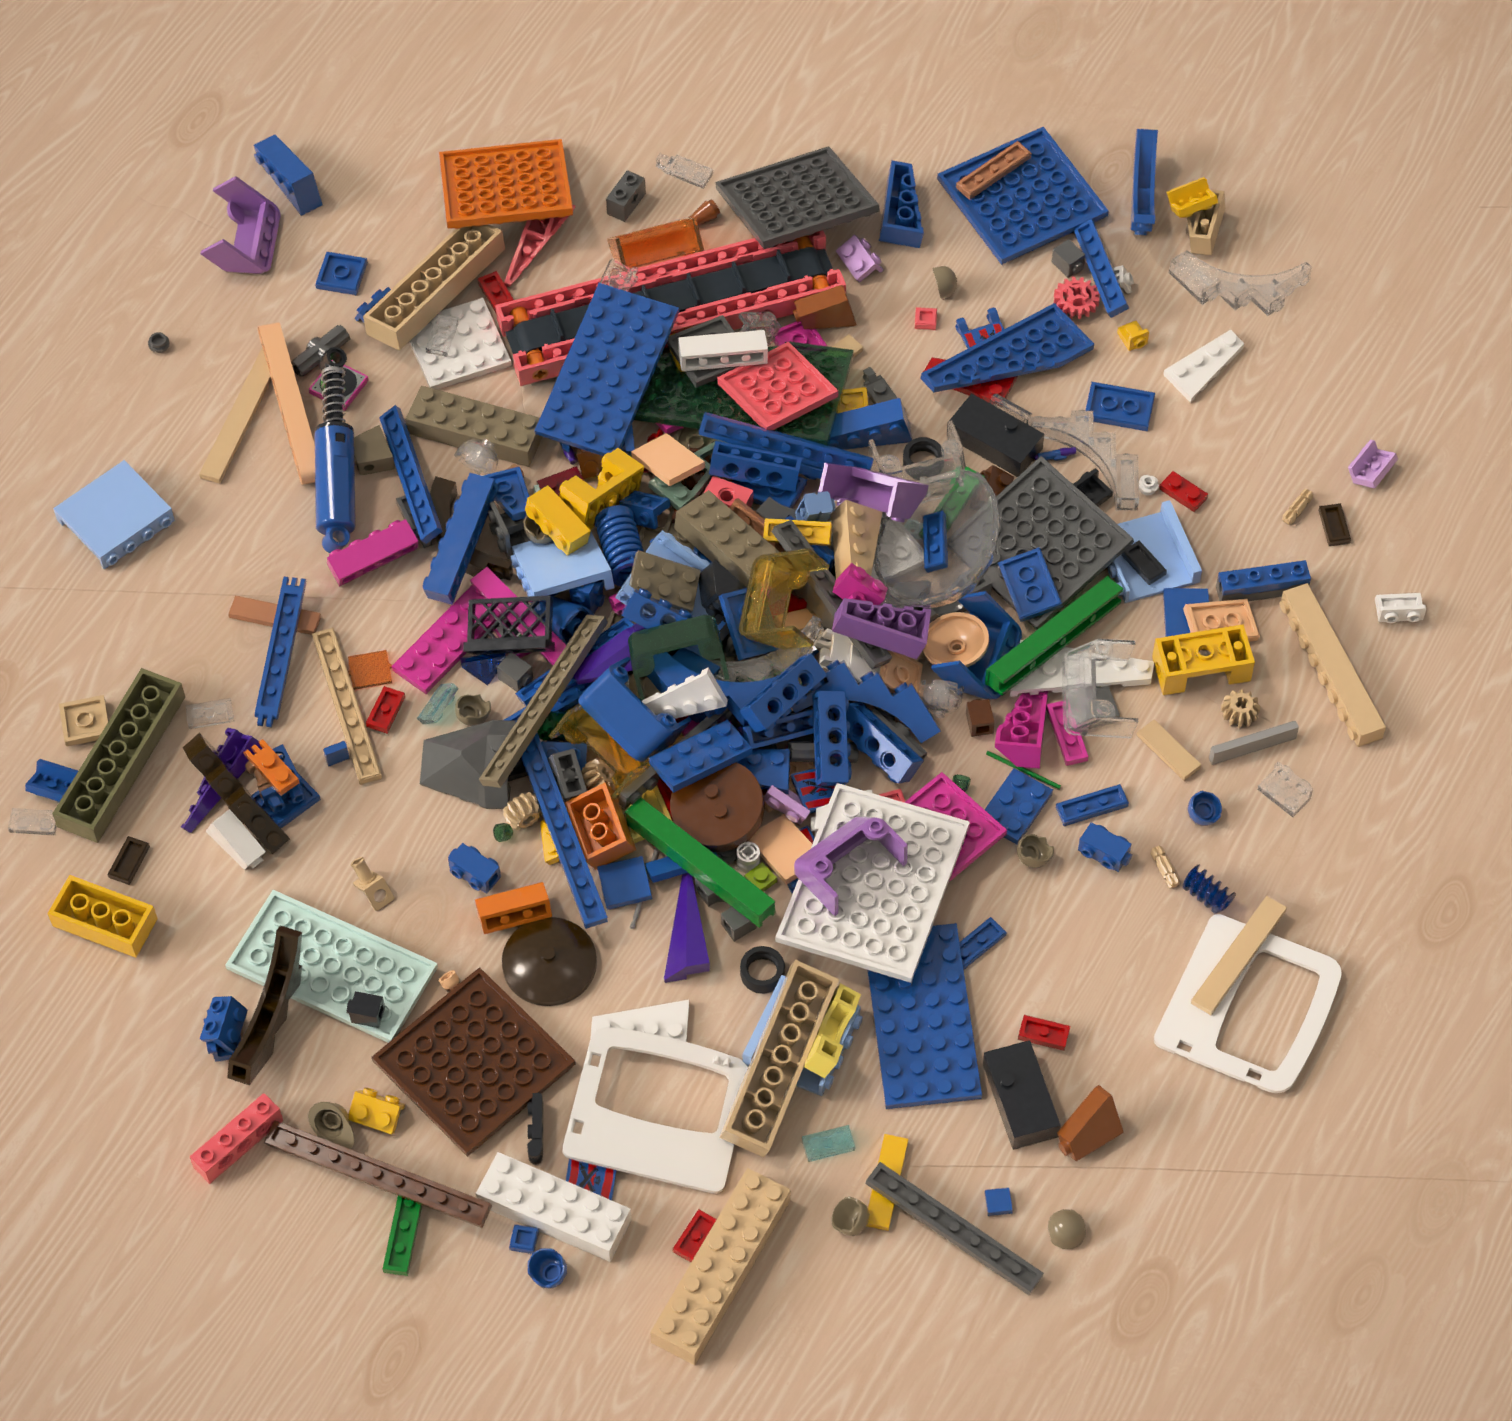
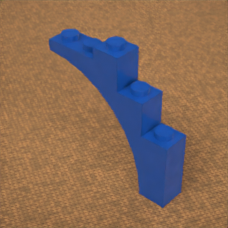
M1136 129L1130 230H1135V235H1147V231L1152 232V226L1155 224L1154 189L1158 130Z
M663 648L643 659L642 671L660 693L667 691L668 687L674 684L684 683L685 679L692 675L695 677L700 675L673 659ZM778 676L753 682H730L716 679L728 700L727 706L705 711L704 713L710 718L715 714L723 713L728 708L740 724L746 726L748 722L739 710Z
M837 659L827 665L828 670L825 673L827 674L828 681L825 682L822 679L820 687L806 693L807 698L798 705L794 704L791 707L794 713H797L812 706V695L818 691H845V698H848V700L864 702L882 708L897 717L911 729L920 743L941 732L912 682L908 685L906 682L894 688L895 693L892 694L879 672L877 671L873 674L870 671L861 676L860 679L862 681L858 683L845 660L839 662Z

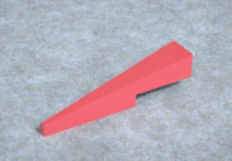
M569 216L552 217L543 220H527L504 282L506 287L511 286Z

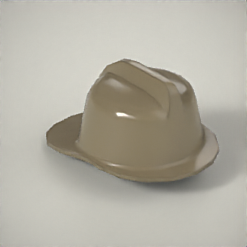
M331 1102L314 1104L309 1110L308 1120L316 1135L322 1139L352 1149L355 1142L354 1132L349 1124V1115L346 1109L337 1103Z

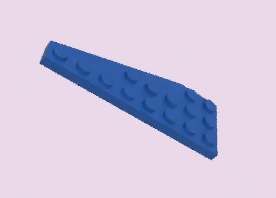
M1053 303L921 373L920 379L935 393L1059 368L1092 351L1094 343Z

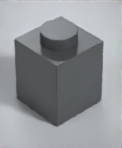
M1068 239L1053 249L1051 262L1067 278L1079 273L1084 268L1085 254L1071 240Z
M512 652L496 667L498 679L516 692L533 680L532 666Z

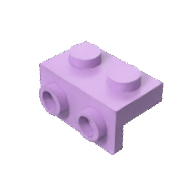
M854 234L836 252L854 278L861 282L875 269L880 273L884 269L880 265L882 261L875 252L871 253L869 250L871 248L869 242L865 238L860 239Z
M1370 440L1348 467L1353 483L1376 488L1397 462L1398 458L1396 453L1378 449L1375 440Z
M772 785L764 795V801L771 808L785 814L790 821L799 825L802 824L810 813V810L802 806L798 795L790 790L789 794H784Z

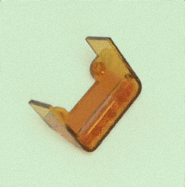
M696 218L680 219L607 239L618 272L633 270L641 265L676 256H687L695 252L704 251Z

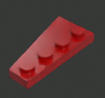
M931 357L923 372L942 363L946 359ZM1018 376L955 388L953 390L968 396L972 393L986 402L1001 408Z

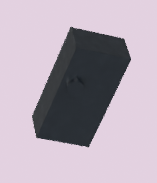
M972 393L948 421L947 438L1016 477L1020 476L1034 461L1035 455L1043 449L1044 433Z
M1028 1040L984 1052L983 1067L1012 1149L1058 1138L1057 1132L1060 1130L1061 1124L1031 1041Z

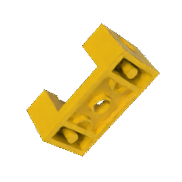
M619 448L605 454L602 458L603 469L598 475L599 481L596 489L578 476L564 481L559 488L561 500L590 530L596 527L594 520L599 512L608 507L619 505V501L632 492L639 491L644 465Z
M1244 624L1156 638L1152 655L1163 695L1185 692L1187 678L1226 672L1229 685L1251 681L1255 665ZM1205 649L1211 654L1209 656H1202L1199 654V651Z

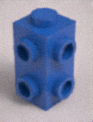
M1092 822L1079 839L1078 851L1083 856L1093 858L1105 868L1113 869L1117 872L1120 871L1123 865L1127 866L1133 855L1130 853L1132 844L1126 838L1116 836L1104 826L1096 825Z
M462 843L449 854L448 862L451 874L458 879L463 878L476 891L481 890L487 894L501 878L499 864L494 859H487L481 855L480 851L473 846L469 847Z

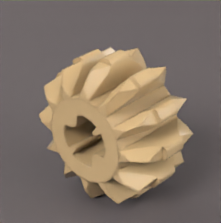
M1243 689L1239 693L1232 690L1230 696L1226 695L1224 697L1223 704L1221 705L1224 720H1229L1230 726L1234 723L1238 724L1239 729L1242 727V724L1249 727L1251 722H1255L1258 719V713H1260L1258 697H1252L1251 691L1245 694Z
M594 759L585 764L581 773L587 790L604 782L615 790L618 786L616 781L618 778L614 775V770L609 767L608 763L605 764L601 759Z
M530 792L526 794L521 793L518 797H514L503 809L506 822L512 828H515L516 831L522 828L526 829L530 825L533 826V823L539 821V817L542 816L536 796Z

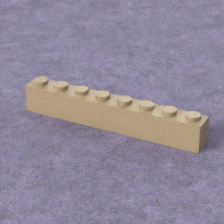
M1308 583L1283 591L1280 608L1284 614H1287L1292 631H1296L1301 648L1305 649L1308 653L1310 665L1316 668L1318 679L1322 685H1325L1330 702L1334 703L1337 707L1339 719L1345 722L1350 739L1355 741L1357 747L1383 739L1386 726Z

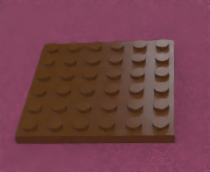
M480 967L371 1057L372 1061L467 1157L527 1107L528 1102H532V1093L542 1094L576 1065L575 1060Z

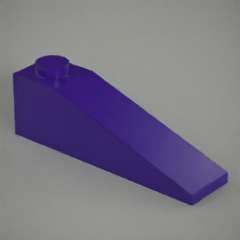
M636 623L634 626L623 630L586 657L572 679L578 685L594 682L611 665L627 656L631 660L625 667L626 671L638 670L643 668L644 657L663 648L656 633Z

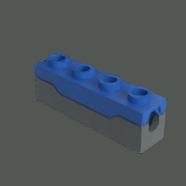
M1306 560L1218 573L1216 590L1219 601L1238 599L1255 601L1282 597L1285 590L1306 583L1310 586L1311 576Z

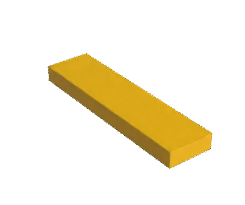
M884 1134L878 1164L879 1162L883 1163L901 1176L908 1139ZM872 1189L868 1206L870 1215L867 1227L889 1231L894 1203L874 1189Z

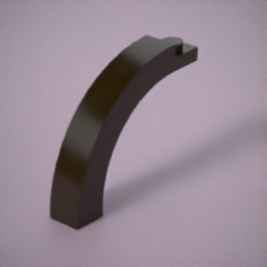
M435 476L430 496L443 532L435 537L439 545L440 539L445 536L446 522L451 518L453 504L458 494L456 482ZM474 549L465 572L474 577L488 567L499 579L510 581L513 576L512 561L491 556Z

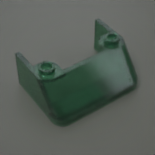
M701 615L636 631L629 636L628 648L631 665L641 701L646 699L641 677L648 676L653 672L655 668L653 655L698 645L699 652L703 658L707 660L720 658L725 680L731 679L717 621L714 617Z

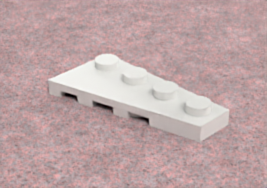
M1229 330L1165 369L1164 376L1191 403L1196 395L1207 387L1212 378H1215L1220 373V370L1244 348V343L1232 330Z
M709 668L702 670L701 674L696 677L692 675L686 678L684 683L674 684L668 687L667 691L656 693L642 700L655 715L667 713L675 719L726 707L728 701Z
M689 1000L592 1017L591 1037L601 1028L613 1027L687 1042Z

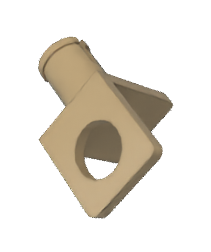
M359 857L351 862L350 865L359 878L353 884L366 894L374 910L378 911L394 900V896L384 878L374 871H370L363 857ZM383 889L386 893L385 898L380 902L375 901V892Z

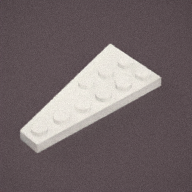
M1064 647L1014 686L1010 691V697L1018 696V693L1029 692L1030 695H1036L1039 691L1059 693L1066 690L1121 684L1124 687L1151 684L1154 661Z

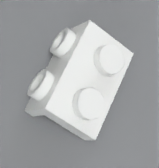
M1421 593L1376 595L1375 597L1378 622H1417L1424 619L1426 605L1422 604Z

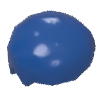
M1200 791L1189 800L1187 811L1189 817L1196 824L1208 826L1220 819L1222 805L1220 799L1213 793Z
M541 1248L534 1252L528 1260V1275L542 1288H555L563 1282L567 1275V1263L556 1250Z

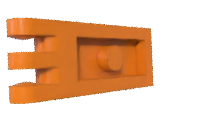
M262 739L259 741L262 750L255 744L251 747L255 754L253 755L247 749L244 751V755L277 793L282 796L298 785L299 779Z

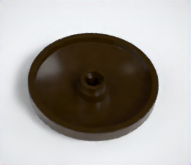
M556 917L526 923L519 927L508 939L502 954V969L508 986L521 999L540 1006L561 1005L580 996L591 984L597 967L595 946L586 931L569 920Z

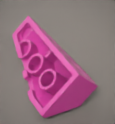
M1039 691L1036 695H1030L1029 692L1022 693L1015 702L1014 709L1011 713L1008 712L1004 723L997 728L995 748L1017 767L1040 769L1048 691Z

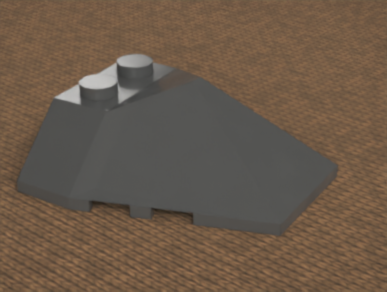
M492 720L424 740L420 785L444 794L453 795L466 802L478 804L486 809H504L510 801L511 787L508 783V778L501 788L483 786L479 778L516 721Z

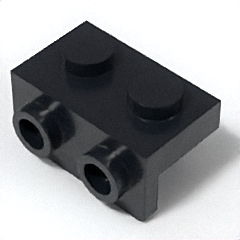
M1095 468L1090 472H1085L1078 481L1072 484L1095 505L1100 506L1112 497L1113 491L1098 478L1099 470Z

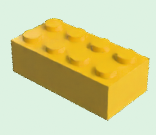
M69 875L47 913L53 927L135 958L158 919L154 906Z

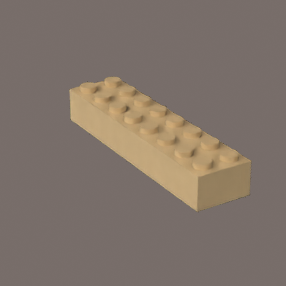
M489 224L479 227L469 226L455 229L363 316L367 335L400 351L505 250L502 230Z
M795 960L790 966L719 1138L762 1157L770 1151L839 981L838 978L798 960Z
M749 1168L746 1169L650 1332L652 1344L694 1366L696 1365L791 1201V1189Z

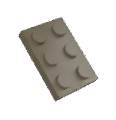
M638 550L635 553L629 585L637 590L643 588L651 592V597L657 600L663 598L673 604L672 608L680 610L682 608L691 613L694 608L701 570Z

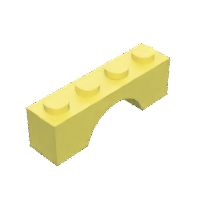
M841 983L838 985L828 1005L804 1068L826 1078L835 1067L843 1045L840 1044L841 1037L856 1011L861 994Z

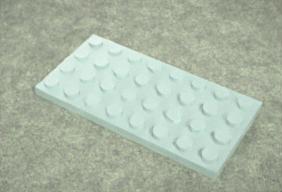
M272 890L225 965L227 970L264 986L272 959L276 930L281 925L302 932L299 965H302L301 983L291 996V999L387 1043L398 1035L438 968L437 963L275 890ZM355 991L383 996L385 1009L379 1028L351 1023L350 1016L346 1010L349 999L353 1000Z

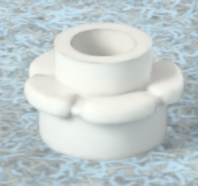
M1143 475L1137 482L1139 491L1144 495L1154 494L1159 488L1158 479L1154 476Z

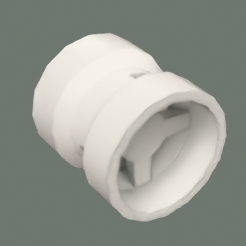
M745 842L737 848V866L741 871L748 873L760 864V850L753 842Z

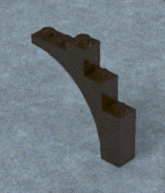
M200 732L182 747L190 762L201 772L208 784L225 801L232 813L246 825L272 854L290 840L289 836L248 792L225 764L215 748Z
M281 925L276 930L275 944L266 982L249 1026L238 1047L229 1058L228 1079L250 1086L273 1054L275 1034L286 1021L289 999L301 983L302 965H299L302 932Z

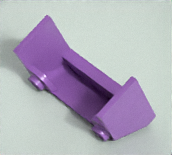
M235 176L213 188L214 193L228 202V216L238 224L234 246L225 239H222L201 250L200 254L226 272L262 274L271 268L280 221V210L276 204Z
M824 463L818 492L828 491L830 497L837 501L838 506L845 500H849L885 512L888 517H892L891 520L904 522L905 519L911 518L925 498L929 485L864 468Z
M855 817L796 859L794 863L795 875L834 916L838 914V894L824 880L831 876L835 862L867 839L878 840L903 866L907 864L908 845L883 819Z

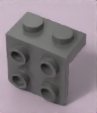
M493 501L489 503L490 510L487 511L491 522L489 527L492 535H497L499 539L497 540V545L500 552H505L507 558L510 559V556L513 555L512 546L530 540L526 536L524 529L511 534L508 533Z

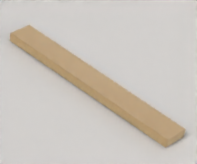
M263 348L199 473L201 479L221 483L271 382Z
M334 628L312 633L359 784L362 785L382 779Z

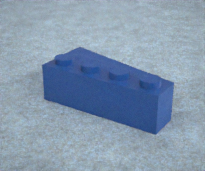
M275 134L254 144L256 151L254 157L257 163L264 167L268 175L271 176L301 216L323 205L313 172Z
M891 161L879 241L920 248L924 231L921 226V213L919 212L918 196L915 191L916 184L913 167L910 163Z
M900 398L816 419L821 444L843 450L909 443L913 440L909 419Z

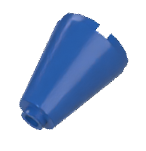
M553 596L552 631L567 645L585 616L594 615V613L587 607ZM546 602L539 603L541 610H537L536 607L534 608L539 615L546 610Z

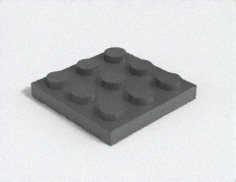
M721 315L669 336L666 344L680 364L679 337L735 332L725 317ZM739 366L685 371L695 388L717 380V377Z

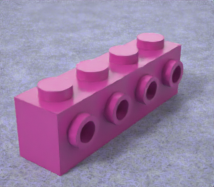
M406 519L401 522L396 520L382 531H373L369 534L368 538L363 540L357 539L343 550L336 549L332 551L327 557V565L340 587L418 549V540Z

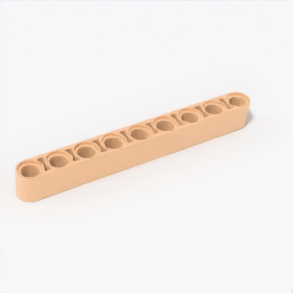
M278 322L258 326L261 345L301 485L314 483L315 444L281 325Z

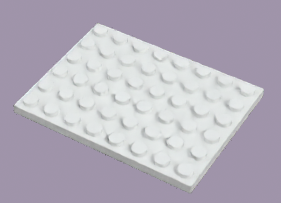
M837 783L811 848L855 817H875L883 819L908 845L907 864L903 866L878 840L867 839L833 864L831 876L824 880L838 894V914L836 916L798 879L776 934L775 942L911 983L970 822Z

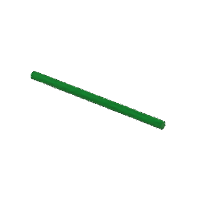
M990 751L986 752V755L1059 790L1061 788V785L1026 768L1017 767L1011 761Z

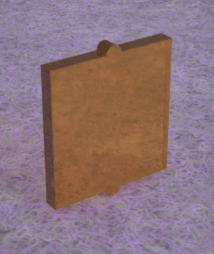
M387 650L348 656L350 667L348 674L351 676L354 690L392 683L390 672L392 665L388 661Z

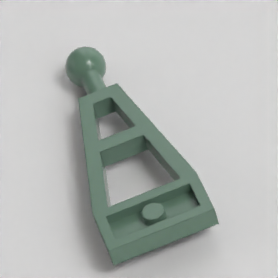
M715 442L694 453L705 462V468L702 469L705 474L691 491L680 482L668 486L657 476L649 481L648 487L660 497L668 498L670 505L676 510L696 499L710 482L712 476H714L709 475L710 464L704 458L713 453Z

